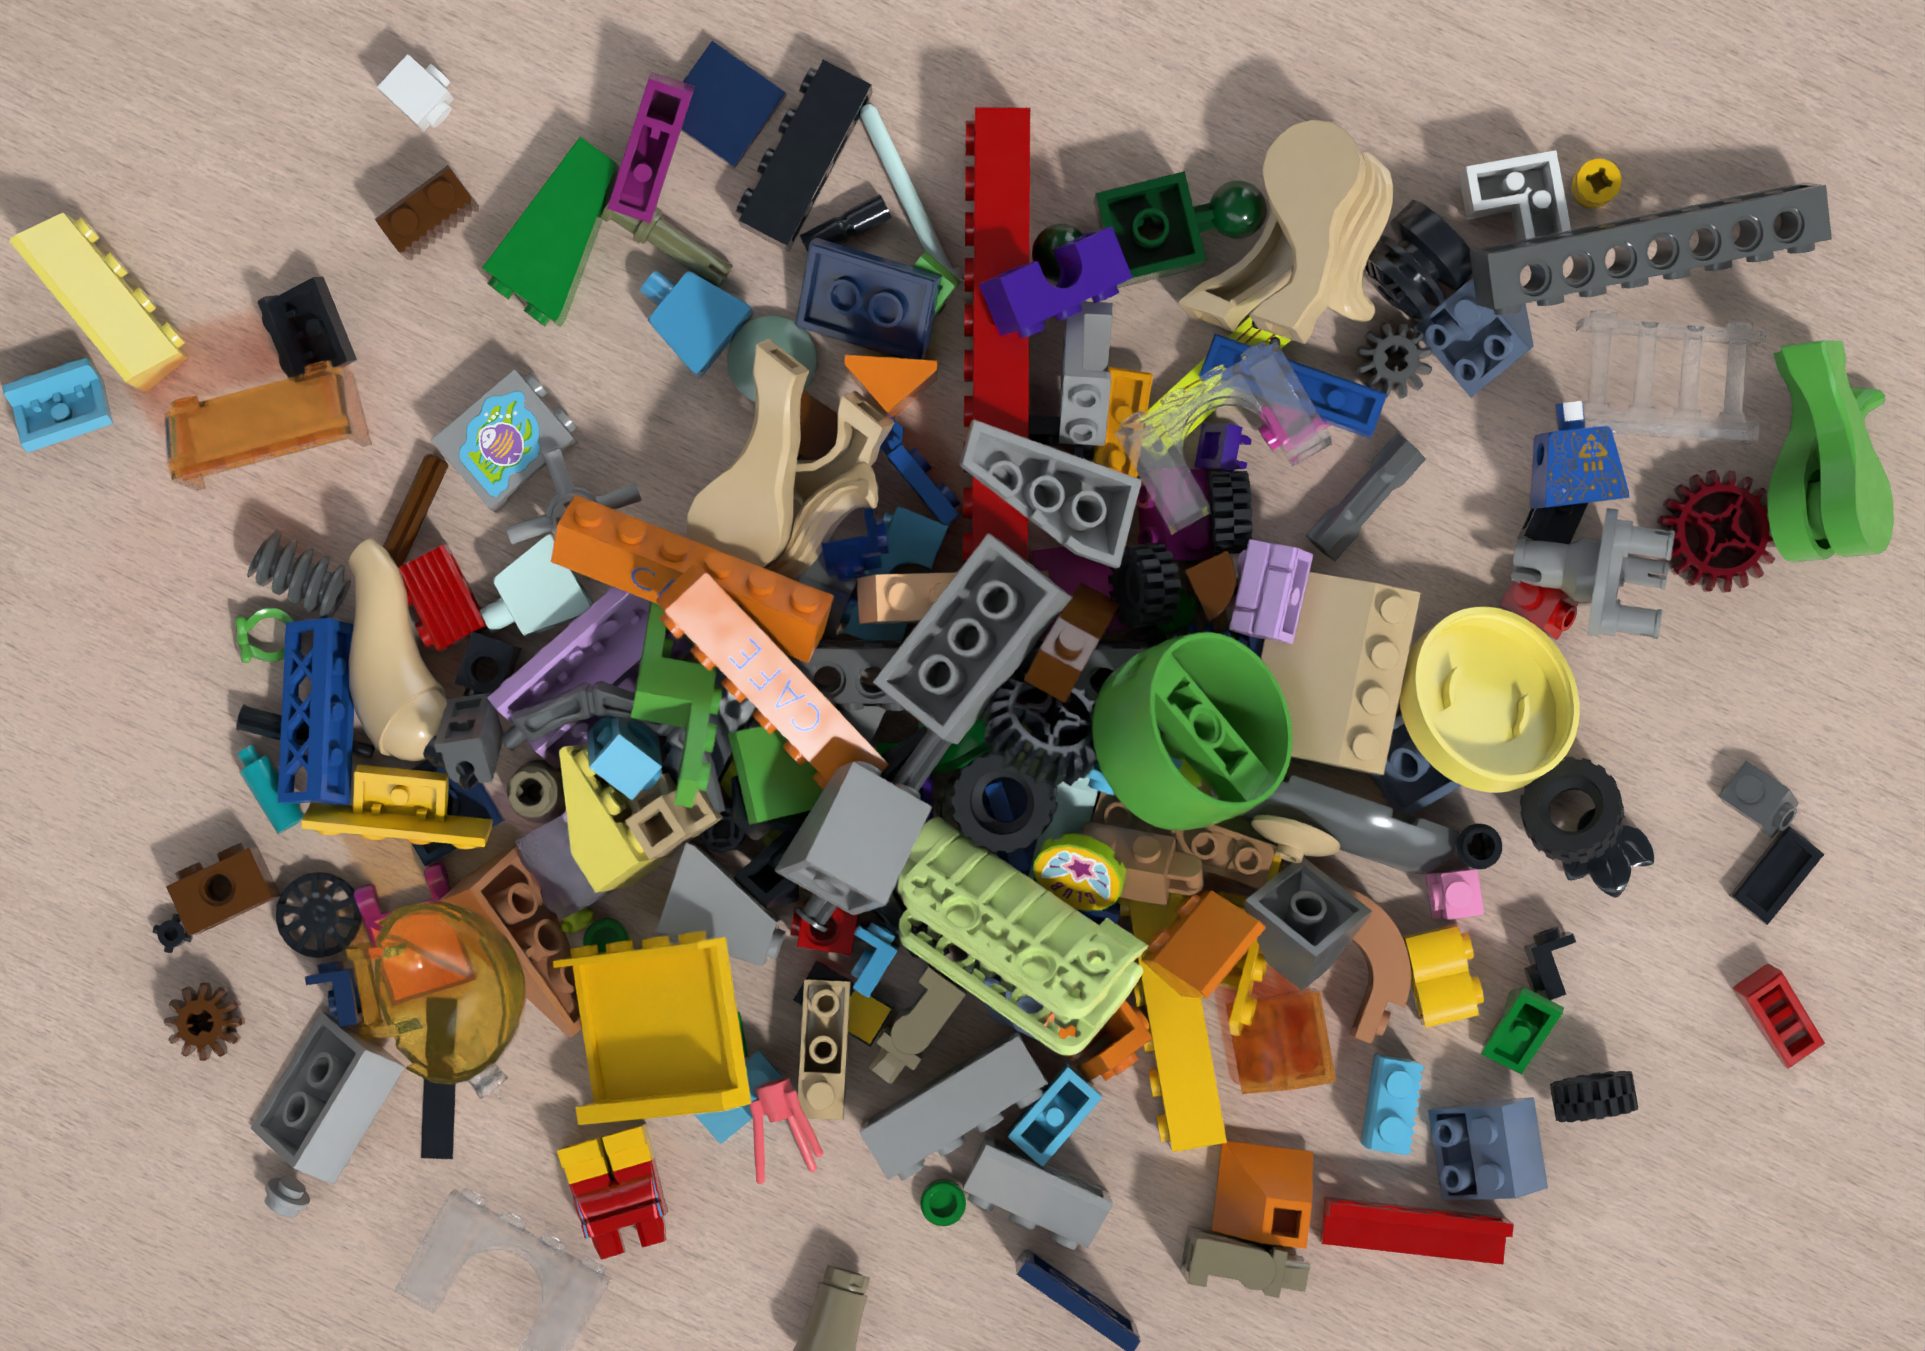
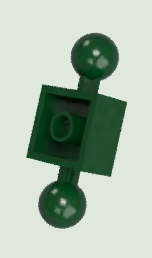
M1185 171L1097 192L1094 197V206L1100 229L1112 226L1132 275L1131 279L1117 285V288L1203 268L1206 262V255L1200 233L1216 229L1220 234L1228 238H1247L1261 228L1267 214L1266 200L1262 192L1255 185L1241 180L1223 184L1214 192L1210 203L1193 207ZM1150 221L1152 228L1160 227L1161 231L1157 233L1155 240H1148L1146 236L1139 234L1142 230L1143 222ZM1054 224L1038 234L1032 247L1033 262L1038 261L1045 278L1055 282L1059 281L1060 267L1053 249L1087 233H1082L1076 227L1068 224Z

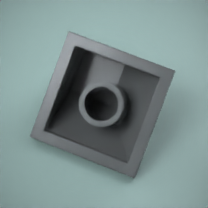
M1303 857L1301 863L1292 862L1247 898L1243 905L1246 913L1266 926L1257 938L1266 962L1301 991L1306 989L1333 965L1372 912V910L1305 857Z

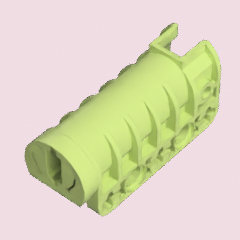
M941 817L929 820L923 825L899 876L898 893L902 895L903 903L908 908L900 918L898 936L901 943L1053 1051L1061 1055L1079 1053L1117 1011L1137 984L1143 969L1134 960L1146 950L1148 945L1108 918L1099 926L985 847H979L974 844V840L969 836H965L960 830ZM923 923L928 925L927 934L924 932H919L917 935L911 933V924L917 927ZM933 939L938 942L935 949L932 947ZM957 945L969 953V956L964 961L953 962L944 956L943 952L947 947ZM977 960L980 961V969H979V970H977L976 968H974V966L976 965ZM996 974L1001 976V986L996 983L990 987L984 984L985 975L990 978ZM1016 986L1017 988H1016V989L1013 991V993L1011 994L1010 999L1007 1000V999H1006V992H1007V990L1011 993L1012 990H1013V987ZM1030 996L1041 1003L1043 1009L1038 1013L1028 1014L1020 1009L1017 1003L1023 997ZM1052 1011L1055 1013L1054 1023L1049 1020L1046 1027L1044 1024L1047 1022ZM1070 1026L1076 1028L1075 1037L1069 1035L1065 1039L1060 1038L1059 1027L1065 1030Z

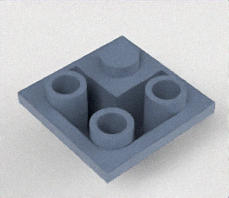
M1473 278L1437 307L1424 322L1419 323L1413 328L1416 333L1421 331L1424 334L1423 342L1428 347H1431L1434 355L1470 397H1473L1534 346L1526 303L1521 304L1522 311L1495 315L1494 309L1476 304Z

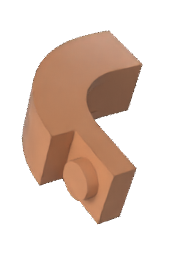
M1340 885L1372 910L1369 918L1351 940L1358 946L1366 960L1368 985L1349 1034L1356 1039L1372 1044L1375 1035L1382 1037L1388 1025L1391 1012L1385 1010L1387 1002L1404 1008L1406 1006L1411 984L1409 955L1403 937L1390 916L1368 897Z

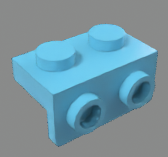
M89 358L67 361L59 367L35 375L23 376L17 381L2 387L5 398L13 407L20 444L27 453L113 424L104 380Z

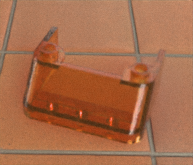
M322 361L304 367L306 374L200 402L198 396H190L172 401V409L164 413L167 464L172 482L199 491L206 489L203 477L346 439L362 447L372 445L354 375L342 367H333L331 361Z

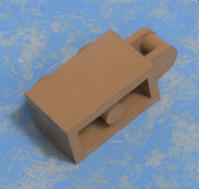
M1085 821L1081 835L1093 837L1107 844L1115 852L1114 858L1118 861L1119 865L1123 862L1126 868V883L1120 895L1121 898L1167 906L1170 893L1195 895L1202 890L1204 880L1201 860L1192 854L1176 852L1175 837Z

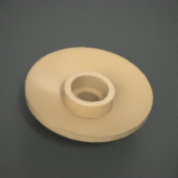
M1256 815L1251 822L1252 827L1263 838L1277 846L1275 855L1289 862L1301 863L1303 856L1322 857L1339 853L1341 847L1340 843L1329 834L1288 818L1273 815Z

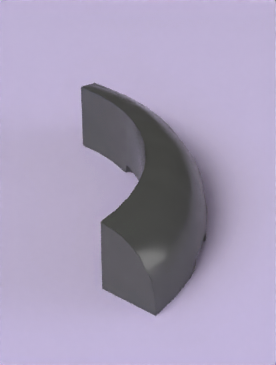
M1285 774L1279 787L1266 800L1251 810L1238 815L1251 821L1256 815H1273L1307 824L1335 838L1340 843V850L1413 874H1424L1437 869L1450 856L1460 835V832L1422 818H1416L1393 810L1390 807ZM1210 790L1212 798L1219 800L1215 796V794Z

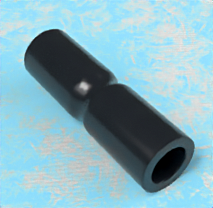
M878 194L845 211L842 216L834 217L799 235L807 252L810 241L814 238L841 245L850 237L858 236L892 217L883 198Z

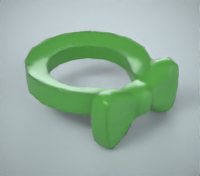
M264 608L256 611L246 620L241 615L235 617L236 641L239 645L242 663H249L251 657L263 662H277L284 659L285 647L274 653L264 652L249 644L247 633L260 620L265 618H276L285 625L286 622H294L288 613L278 608Z

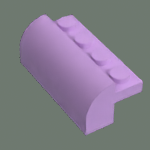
M612 586L581 616L575 618L547 646L541 648L512 677L506 679L488 697V700L498 712L512 723L511 715L513 711L551 699L584 682L594 685L598 681H604L635 693L651 601ZM666 629L665 639L673 640L670 659L681 660L692 648L682 636L678 639L670 630ZM595 715L590 719L568 723L551 731L539 740L529 741L527 738L526 740L535 752L557 770L561 766L559 750L564 746L585 745L587 743V733L601 717Z

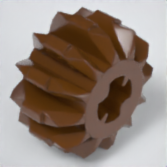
M203 982L200 983L198 994L191 986L182 989V997L185 1002L178 999L170 1001L169 1007L179 1015L165 1018L164 1024L169 1027L177 1026L179 1032L172 1034L168 1039L171 1044L183 1039L186 1041L181 1051V1054L185 1057L190 1056L196 1048L200 1061L208 1060L212 1050L221 1057L228 1053L225 1041L235 1044L241 1039L239 1034L230 1028L244 1025L245 1018L241 1016L232 1017L231 1011L241 1005L238 999L229 1001L226 1004L224 1003L228 994V988L224 986L219 987L212 996L210 983ZM209 1012L212 1018L208 1019V1022H213V1028L201 1031L197 1025L202 1022L196 1021L197 1015Z

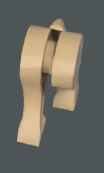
M1309 120L1292 125L1276 137L1266 152L1262 172L1271 209L1259 240L1239 263L1222 274L1199 284L1180 299L1178 304L1191 319L1229 332H1234L1239 323L1250 312L1249 316L1259 329L1305 344L1312 335L1316 319L1327 308L1340 316L1358 322L1370 321L1375 314V307L1366 296L1363 288V274L1367 260L1378 243L1389 218L1393 204V183L1390 171L1377 157L1368 151L1360 153L1356 142L1347 130L1330 121Z
M769 338L755 346L753 376L756 399L751 434L742 452L732 465L694 498L687 514V535L693 541L794 580L808 571L827 545L835 529L850 512L858 507L875 509L879 501L878 486L874 470L871 466L877 460L880 445L889 434L894 421L857 391L848 393L840 399L836 445L826 456L820 459L797 460L801 440L800 402L809 370Z

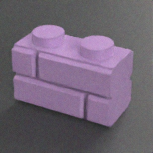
M1249 539L1247 550H1243L1240 553L1237 561V573L1240 576L1237 594L1232 596L1227 605V619L1230 621L1229 630L1251 637L1293 644L1313 554L1295 547Z

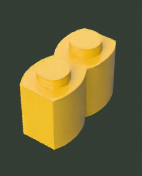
M1451 924L1403 935L1402 937L1409 955L1412 989L1421 1025L1427 1028L1478 1016L1477 1004L1484 1003V995L1478 976L1471 977L1467 960L1473 959L1474 953L1468 932L1460 933L1459 926Z

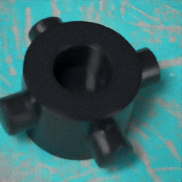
M174 913L172 920L165 921L161 925L155 924L153 927V933L157 934L158 940L165 946L164 952L173 953L174 947L182 945L185 941L191 942L193 936H188L179 914Z

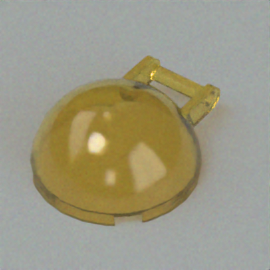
M438 901L421 902L399 907L378 923L380 926H384L375 942L359 943L345 948L347 960H352L364 1019V1024L360 1025L362 1038L394 1037L396 1048L412 1063L406 1069L430 1082L451 1085L469 1081L497 1063L517 1036L523 1021L526 1003L524 970L521 960L510 940L493 922L481 913L465 906ZM371 959H375V978Z

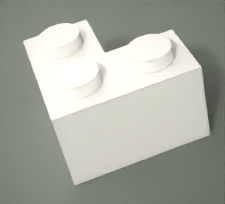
M1556 150L1466 166L1459 174L1467 220L1511 212L1516 241L1571 230Z

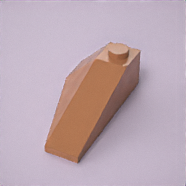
M522 839L465 876L438 903L462 937L570 1038L582 1029L573 967L554 968L553 961L571 957V947L561 927L564 923L562 918L565 916H558L550 892L554 891L555 888L550 875L526 841Z

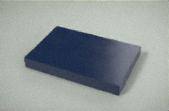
M814 238L809 244L795 324L799 328L896 358L926 360L942 275L823 239Z
M1029 1249L1022 1251L1015 1262L1017 1276L1125 1351H1135L1141 1342L1135 1323Z

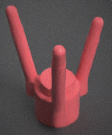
M790 1077L772 1080L755 1087L757 1100L751 1101L749 1107L753 1117L756 1182L760 1185L765 1182L764 1115L768 1116L770 1123L784 1119L788 1120L808 1170L810 1172L816 1171L817 1166L811 1149L816 1157H822L823 1150L800 1105L797 1092L793 1090Z

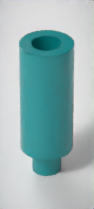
M253 745L238 752L237 755L245 767L239 773L276 833H283L301 822L305 814L298 804L277 803L279 772L269 756L266 755L260 758Z

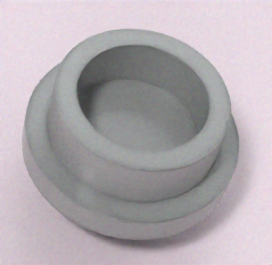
M283 1176L269 1180L265 1187L267 1195L264 1201L273 1212L285 1217H296L299 1211L307 1208L310 1197L305 1191L306 1188L303 1183L293 1177Z

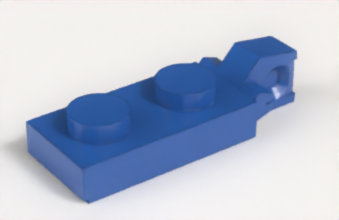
M890 417L894 421V425L880 445V449L941 524L949 527L959 518V514L954 508L961 503L944 482L936 487L926 474L932 469L915 447L909 452L902 445L904 429Z

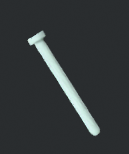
M872 104L863 106L860 109V117L925 253L928 252L955 277L963 281L965 277L960 267L953 269L877 108Z

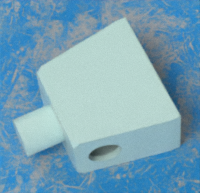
M549 534L542 538L493 579V583L502 598L479 610L492 633L516 622L523 636H533L572 622L593 605L575 571L551 562L555 536Z

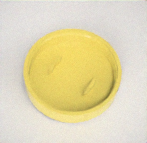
M1494 607L1462 609L1452 613L1427 630L1409 650L1399 697L1402 717L1407 731L1420 753L1445 777L1464 787L1477 791L1492 793L1508 792L1521 788L1549 772L1567 755L1576 737L1580 717V703L1576 682L1560 649L1540 628L1529 620L1513 612Z

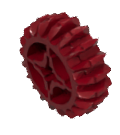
M1716 470L1707 472L1706 484L1698 474L1689 477L1691 490L1682 484L1674 488L1675 494L1681 502L1668 498L1663 503V506L1672 512L1673 516L1662 515L1657 519L1658 524L1669 527V531H1675L1671 558L1676 556L1679 562L1672 567L1671 572L1674 575H1678L1686 569L1690 570L1685 580V584L1688 586L1695 585L1702 576V590L1704 592H1711L1715 587L1716 580L1722 593L1731 591L1732 579L1739 588H1745L1749 586L1747 573L1756 579L1764 575L1763 569L1757 561L1764 564H1772L1775 560V557L1765 550L1766 547H1776L1773 537L1769 536V530L1771 529L1767 518L1768 504L1762 506L1759 502L1765 497L1767 491L1762 487L1752 494L1749 493L1753 479L1748 476L1744 477L1735 486L1736 474L1735 471L1731 470L1725 472L1722 482ZM1706 495L1729 497L1726 505L1722 506L1716 515L1705 511L1698 512L1692 508L1699 499ZM1741 506L1747 512L1751 521L1752 541L1749 540L1750 536L1742 532L1739 527V517L1742 512ZM1722 519H1724L1722 531L1730 540L1723 538L1716 540V544H1713L1716 532L1710 527L1722 522ZM1686 521L1689 523L1688 526L1694 529L1699 536V546L1696 551L1697 557L1692 553L1686 541ZM1722 548L1740 551L1745 554L1744 558L1731 568L1720 569L1708 566L1711 559L1716 557Z

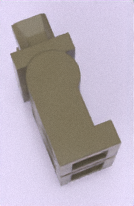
M930 964L926 966L918 980V983L926 989L912 1007L903 1009L897 1015L893 1027L888 1024L877 1039L876 1044L882 1048L871 1061L869 1069L889 1084L893 1083L905 1065L912 1070L916 1068L922 1060L923 1050L928 1047L966 995V989Z
M1188 1226L1180 1272L1188 1284L1206 1287L1208 1275L1239 1280L1246 1288L1262 1290L1266 1296L1276 1298L1280 1297L1281 1288L1305 1292L1310 1264L1304 1262L1303 1256L1289 1254L1283 1246L1264 1244L1262 1246L1258 1242Z

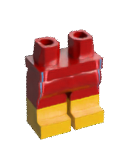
M646 1123L557 1150L561 1166L564 1168L577 1214L582 1224L584 1238H592L593 1245L601 1260L626 1252L620 1228L635 1224L642 1248L664 1242L667 1239L664 1216L669 1211L664 1198ZM607 1155H609L615 1179H613Z

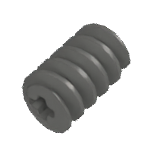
M276 530L258 549L248 569L247 577L249 578L256 573L255 579L258 585L264 587L272 581L273 593L281 595L289 589L288 600L296 604L305 598V610L313 612L321 606L320 617L332 618L342 604L351 585V580H343L346 566L340 564L332 573L328 572L329 557L324 556L316 564L311 563L314 549L308 547L298 556L295 554L298 540L292 538L282 547L279 545L282 532Z

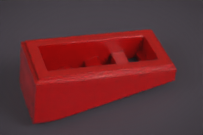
M1766 964L1733 987L1740 1002L1787 1069L1825 1044L1785 975L1778 968L1771 964ZM1779 1000H1783L1784 1004L1766 1015V1009ZM1789 1016H1794L1795 1019L1779 1030H1775L1774 1027ZM1802 1029L1805 1035L1786 1047L1783 1042Z

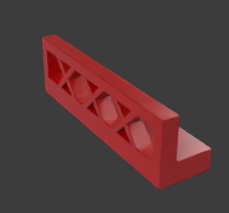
M1325 1196L1320 1242L1326 1245L1503 1265L1506 1237H1513L1514 1223L1502 1216Z

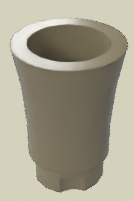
M534 760L521 766L511 777L507 786V799L511 807L521 817L534 823H547L559 818L566 811L561 767L556 770L545 760ZM533 783H539L543 786V789L540 791L542 799L538 801L531 799L528 793L529 787Z
M827 1265L824 1280L819 1282L814 1303L793 1351H856L861 1319L868 1297L864 1293L868 1287L870 1277Z

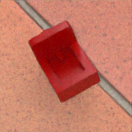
M1512 581L1498 606L1524 617L1549 637L1558 640L1562 632L1568 630L1575 621L1579 601L1572 600L1561 589L1534 586L1522 581L1520 583Z

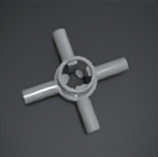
M555 447L543 452L556 489V493L549 500L546 510L547 514L506 527V531L511 544L551 531L556 535L557 524L567 509L565 505L572 501L575 494L614 510L642 501L636 484L595 497L594 494L585 488L574 486L561 448ZM587 577L588 581L595 580L593 578Z

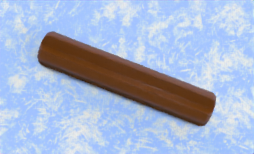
M432 454L424 456L383 545L397 567L403 566L448 468V463L445 460Z

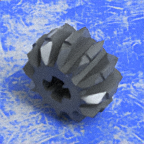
M1388 322L1380 325L1381 338L1376 333L1368 331L1364 338L1372 348L1359 346L1355 352L1358 357L1369 360V362L1361 363L1355 368L1357 374L1371 372L1372 377L1365 382L1364 386L1373 388L1379 382L1382 384L1380 391L1387 393V397L1391 392L1392 386H1394L1399 399L1407 397L1408 389L1406 383L1416 391L1421 389L1423 382L1417 374L1429 375L1432 371V366L1419 361V359H1424L1432 354L1431 347L1417 349L1415 346L1422 340L1424 334L1418 331L1410 339L1406 338L1408 324L1404 322L1398 326L1396 335H1393L1392 328ZM1389 350L1390 355L1396 351L1402 355L1403 358L1399 362L1403 368L1402 371H1398L1397 366L1392 370L1385 366L1384 363L1388 360L1385 351Z

